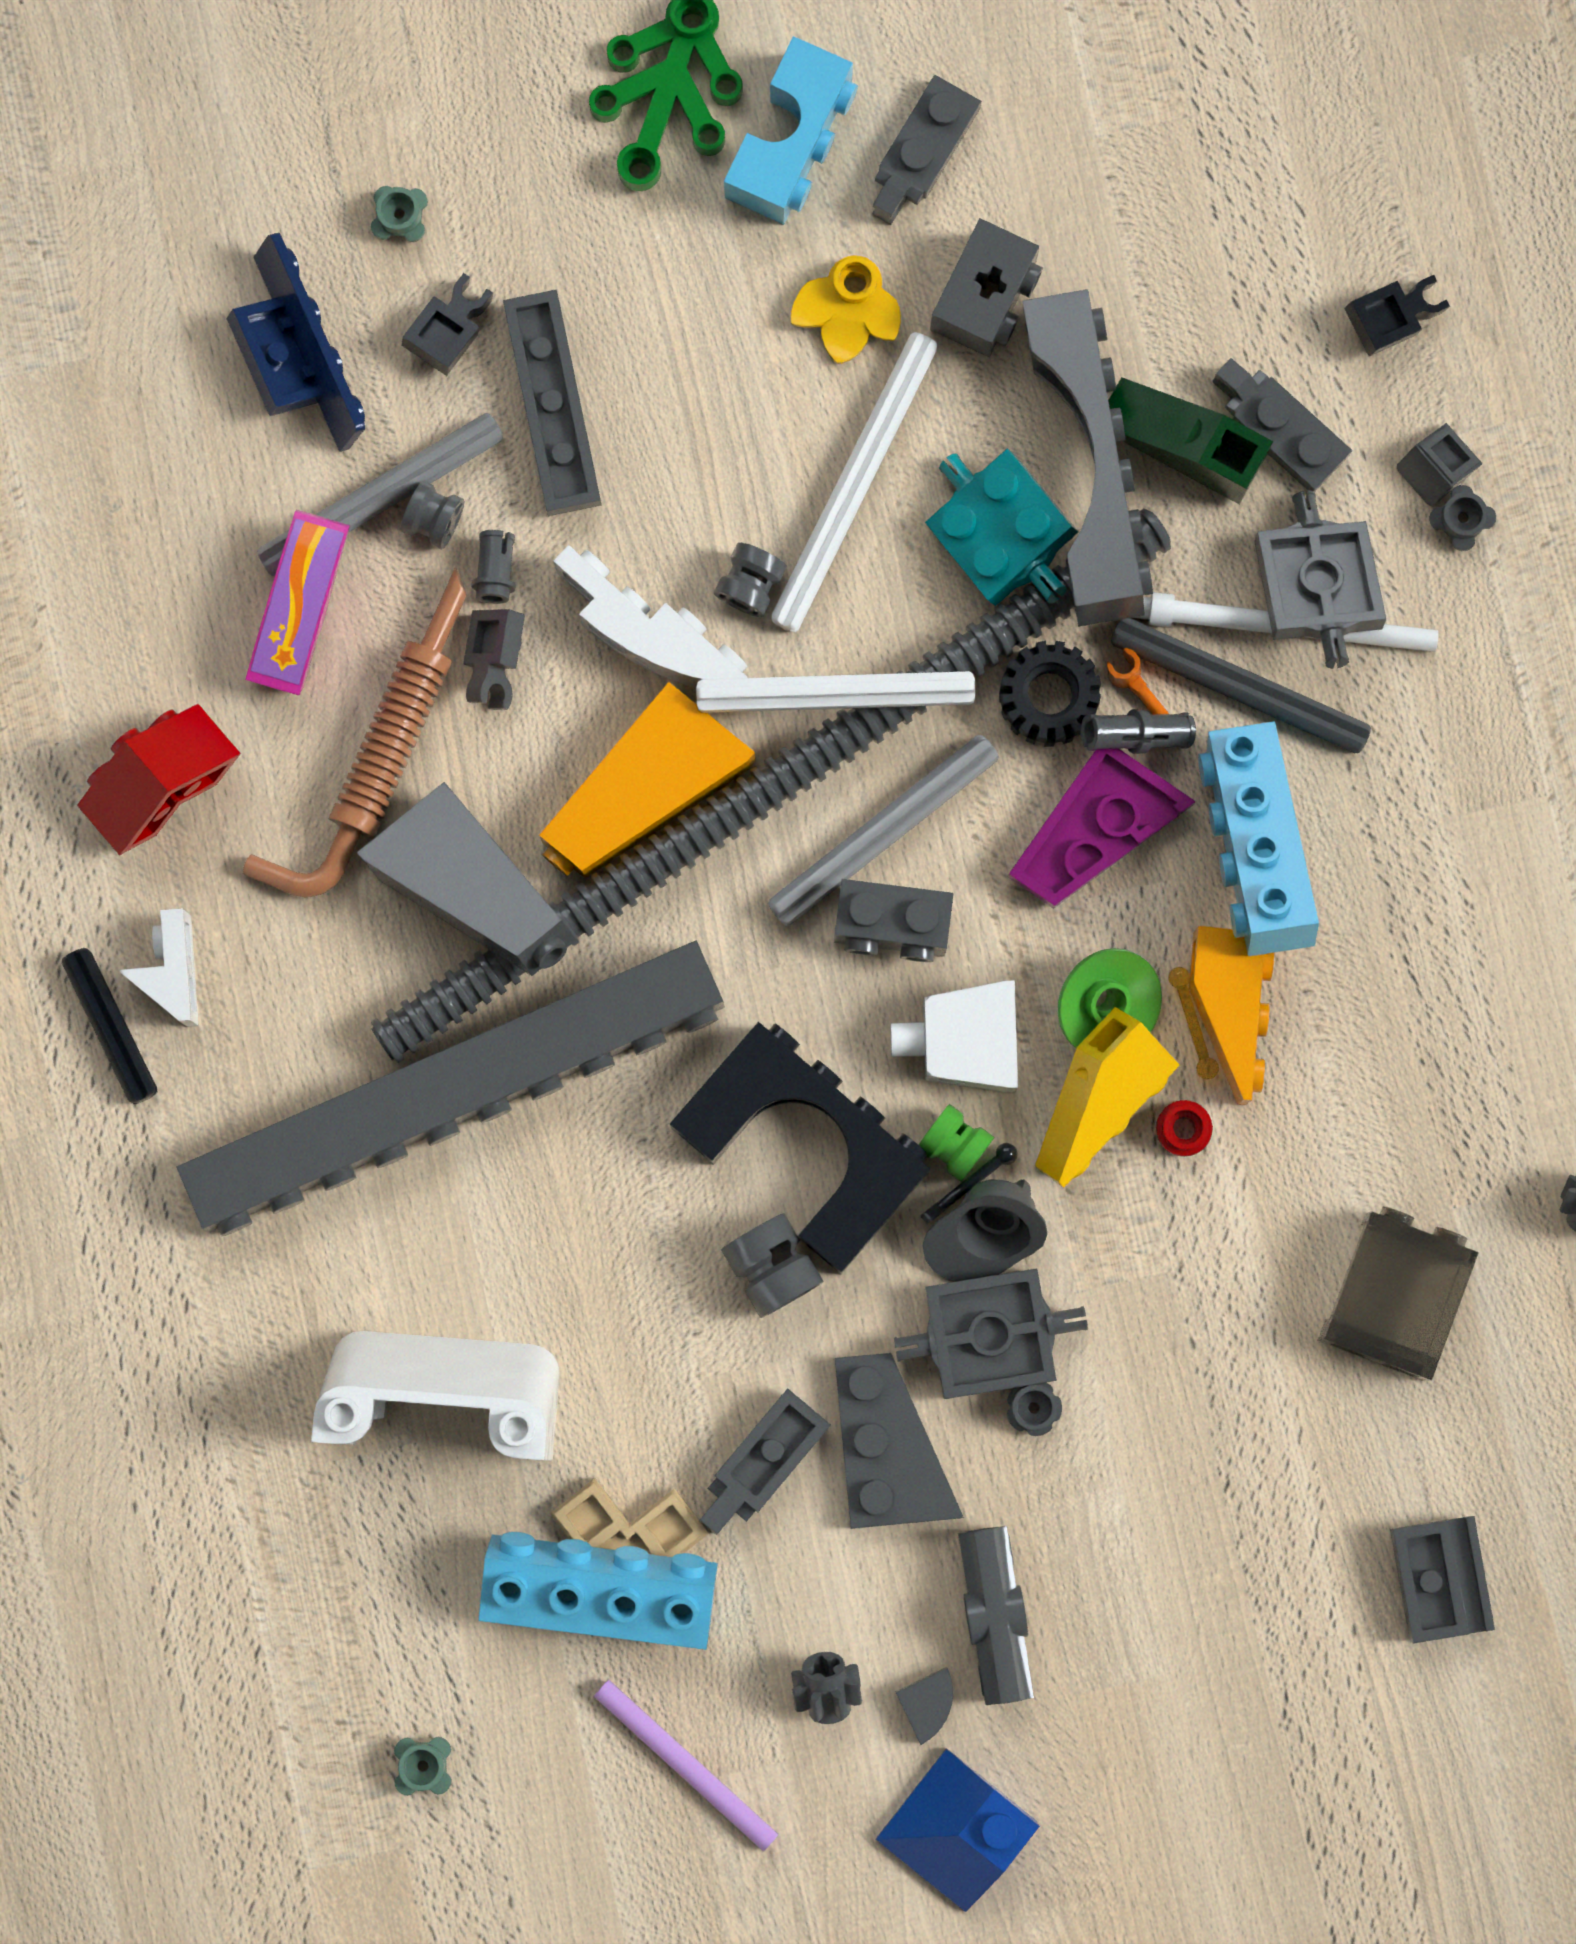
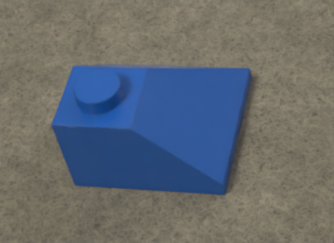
M946 1748L879 1833L876 1840L963 1911L967 1912L1006 1871L1040 1825L1032 1816Z

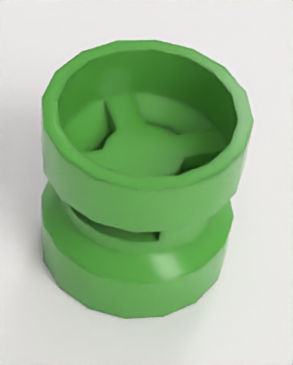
M949 1104L926 1133L919 1146L926 1152L929 1159L939 1157L947 1165V1172L962 1182L995 1137L982 1127L972 1128L964 1123L963 1113Z

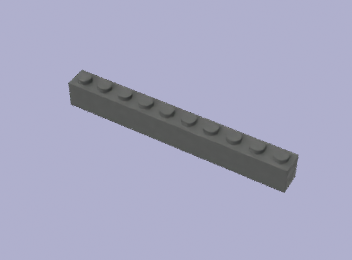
M695 940L176 1166L202 1229L209 1232L218 1229L221 1236H226L251 1225L253 1222L250 1215L270 1206L273 1214L302 1203L305 1200L301 1192L323 1184L325 1191H329L357 1178L354 1169L374 1161L377 1168L393 1164L408 1156L405 1147L426 1138L429 1146L448 1140L460 1133L457 1124L475 1116L479 1117L481 1123L496 1119L512 1110L509 1104L510 1101L530 1093L533 1101L551 1095L564 1087L560 1079L578 1071H582L584 1078L599 1074L615 1065L612 1057L631 1048H633L636 1056L654 1050L667 1043L664 1034L682 1026H685L687 1033L702 1029L718 1020L715 1012L725 1008L724 1001L699 944Z

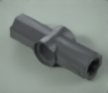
M1007 1526L958 1533L967 1593L964 1594L966 1618L971 1644L976 1645L979 1663L978 1671L985 1705L1005 1704L1034 1698L1024 1638L1028 1636L1026 1612L1020 1585L1016 1586L1013 1554Z

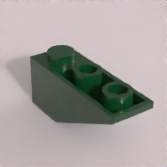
M1123 377L1119 380L1116 390L1113 391L1108 400L1110 409L1119 407L1121 409L1125 431V441L1123 442L1239 505L1273 443L1272 440L1224 414Z

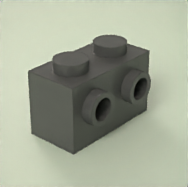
M841 879L834 943L845 944L844 951L854 954L878 955V948L901 951V959L916 962H933L934 955L945 957L954 893Z

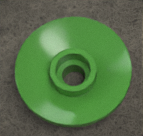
M1104 949L1087 956L1069 973L1060 991L1058 1020L1064 1036L1072 1046L1077 1048L1114 1007L1140 1021L1151 1032L1159 1017L1162 1003L1159 978L1153 967L1144 958L1126 949ZM1106 990L1107 996L1105 1001L1101 1005L1096 1006L1099 996Z

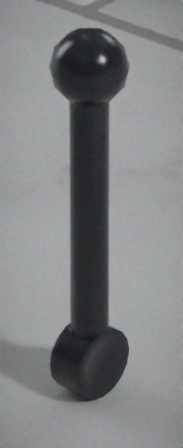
M1010 1143L999 1145L996 1149V1156L920 1215L926 1224H929L1002 1164L1010 1165L1014 1163L1018 1156L1016 1147Z

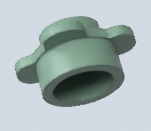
M380 187L374 194L377 215L376 219L371 223V230L374 236L380 240H386L390 236L405 237L409 242L419 241L425 234V227L421 220L422 210L428 205L426 194L417 188L408 190L403 187ZM397 210L405 212L404 216L400 219L394 216Z
M435 1737L430 1742H415L411 1738L400 1740L394 1749V1754L399 1759V1775L395 1779L396 1789L401 1794L407 1796L412 1795L415 1791L431 1790L437 1795L445 1793L452 1783L446 1766V1758L451 1753L449 1742L442 1737ZM420 1761L428 1763L427 1771L422 1772L418 1769Z

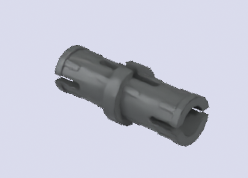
M1132 709L1127 715L1088 714L1083 718L1081 724V740L1083 746L1088 747L1087 750L1089 751L1127 748L1133 754H1144L1150 748L1180 747L1187 749L1194 744L1196 738V724L1193 716H1189L1188 712L1180 714H1149L1145 709Z

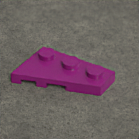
M1097 749L1012 868L1008 878L1054 909L1192 807L1196 801L1122 750Z

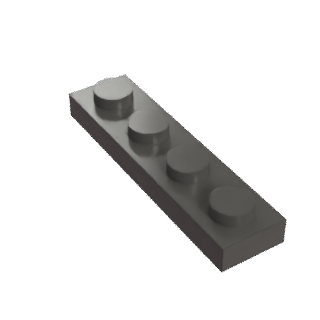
M557 289L503 300L547 515L553 516L602 506Z

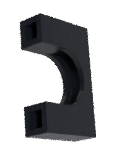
M758 1021L671 1121L670 1127L714 1165L748 1124L760 1113L771 1107L787 1103L804 1104L814 1107L829 1116L839 1127L846 1141L848 1149L847 1172L837 1191L801 1231L798 1237L841 1275L929 1173L930 1168L923 1163L927 1154L906 1134L902 1133L896 1140L884 1130L880 1124L884 1121L885 1117L860 1096L853 1103L837 1088L843 1081L825 1064L816 1060L810 1066L794 1051L800 1044L783 1028L774 1023L768 1030Z

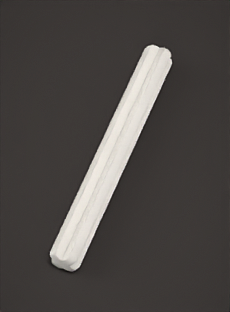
M965 671L702 679L697 683L696 699L698 710L703 713L970 705L974 703L975 678L973 673Z

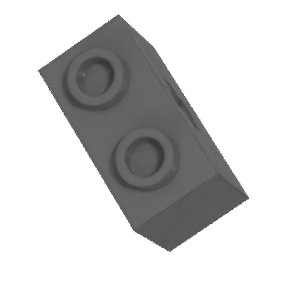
M979 218L932 313L930 330L989 358L997 342L1006 346L1019 320V315L1012 312L1020 294L1030 298L1043 270V267L1036 264L1039 245ZM990 282L999 285L998 292H993L989 300L980 296L981 289H986Z

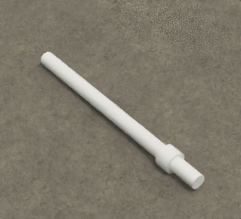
M1153 592L1151 597H1143L1145 615L1132 617L1148 619V625L1171 627L1172 622L1272 633L1268 611L1178 601L1175 600L1174 594ZM1384 624L1382 630L1348 633L1344 635V641L1435 652L1438 644V630Z

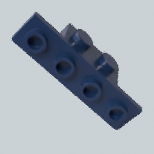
M279 232L270 234L266 237L253 258L272 299L234 308L226 319L269 416L318 403L339 452L349 450L365 430V414L362 404L355 395L351 394L343 376L341 357L338 351L333 346H330L321 326V314L318 305L313 298L308 297L299 277V264L294 252L286 247Z

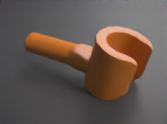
M1128 648L1123 649L1125 659L1134 667L1127 674L1116 672L1112 664L1107 661L1108 678L1113 685L1122 689L1129 688L1134 695L1136 694L1152 714H1169L1140 676V658L1136 652Z

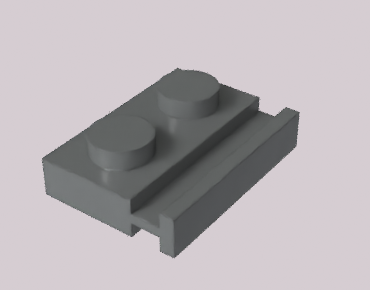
M1475 1516L1390 1529L1410 1643L1414 1644L1495 1630Z

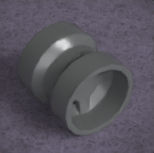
M740 542L737 543L730 557L733 566L728 575L720 578L714 595L737 610L752 616L763 617L770 604L768 593L772 585L780 583L787 565L767 551Z

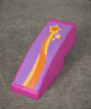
M296 509L266 604L245 680L300 695L305 686L318 635L322 629L350 525Z

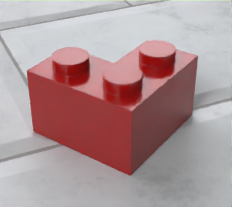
M199 704L178 714L171 709L159 716L147 730L140 732L137 728H133L114 742L111 746V751L114 753L113 757L89 776L87 783L91 787L77 806L120 856L157 836L180 804L216 786L241 753Z

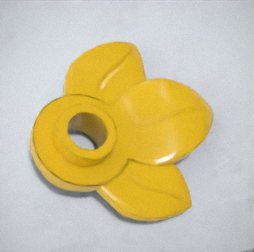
M853 255L844 257L836 262L831 268L828 277L810 280L801 288L792 306L791 324L803 328L821 327V337L827 353L834 362L843 364L860 354L866 346L870 335L878 339L894 341L900 329L901 312L897 300L882 288V276L876 264L866 257ZM851 277H859L864 281L865 287L858 293H852L845 288L844 284Z

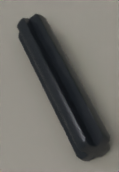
M81 948L69 953L62 958V965L127 1100L133 1104H138L150 1099L157 1093V1086L92 952L87 948Z

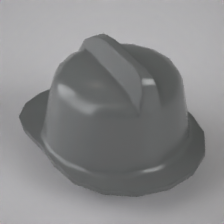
M989 1179L979 1182L971 1188L960 1206L940 1218L927 1231L922 1245L924 1258L934 1272L951 1281L958 1282L999 1275L1043 1247L1048 1231L1046 1221L1037 1211L1034 1200L1031 1197V1187L1025 1179L1015 1183Z

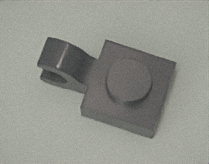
M510 609L472 610L463 662L464 665L473 667L472 677L466 689L467 702L487 703L488 691H490L489 709H509L513 694L511 684L505 675V669H516L518 655L522 644L521 637L525 614Z

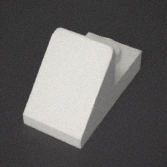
M183 908L160 910L161 925L153 926L152 939L155 958L164 959V966L120 970V972L178 1021L187 1027L199 1026L191 915Z

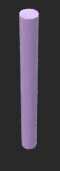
M609 1679L593 1696L762 1851H765L778 1836L776 1831Z

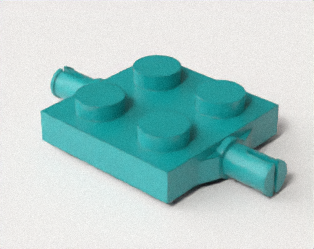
M1008 448L985 469L974 475L962 462L958 454L955 453L947 456L946 458L957 470L958 474L944 460L939 465V470L945 474L957 490L951 499L925 522L926 525L985 598L994 606L998 605L1014 589L1031 581L1048 603L1058 601L1059 598L1047 585V582L1061 596L1065 594L1067 588L1048 566L1052 563L1058 550L1079 531L1017 456Z

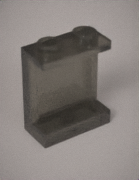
M1382 1206L1380 1214L1371 1211L1364 1215L1361 1223L1364 1227L1330 1318L1325 1319L1317 1341L1415 1379L1432 1381L1479 1252L1465 1247L1468 1240L1465 1236L1441 1227H1435L1433 1234L1412 1227L1414 1217Z

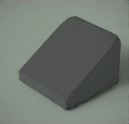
M1445 423L1416 444L1397 464L1396 468L1428 505L1432 506L1470 476L1483 463L1454 430Z

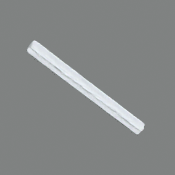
M917 332L910 334L772 613V622L777 626L791 632L799 630L937 351V343L930 337Z

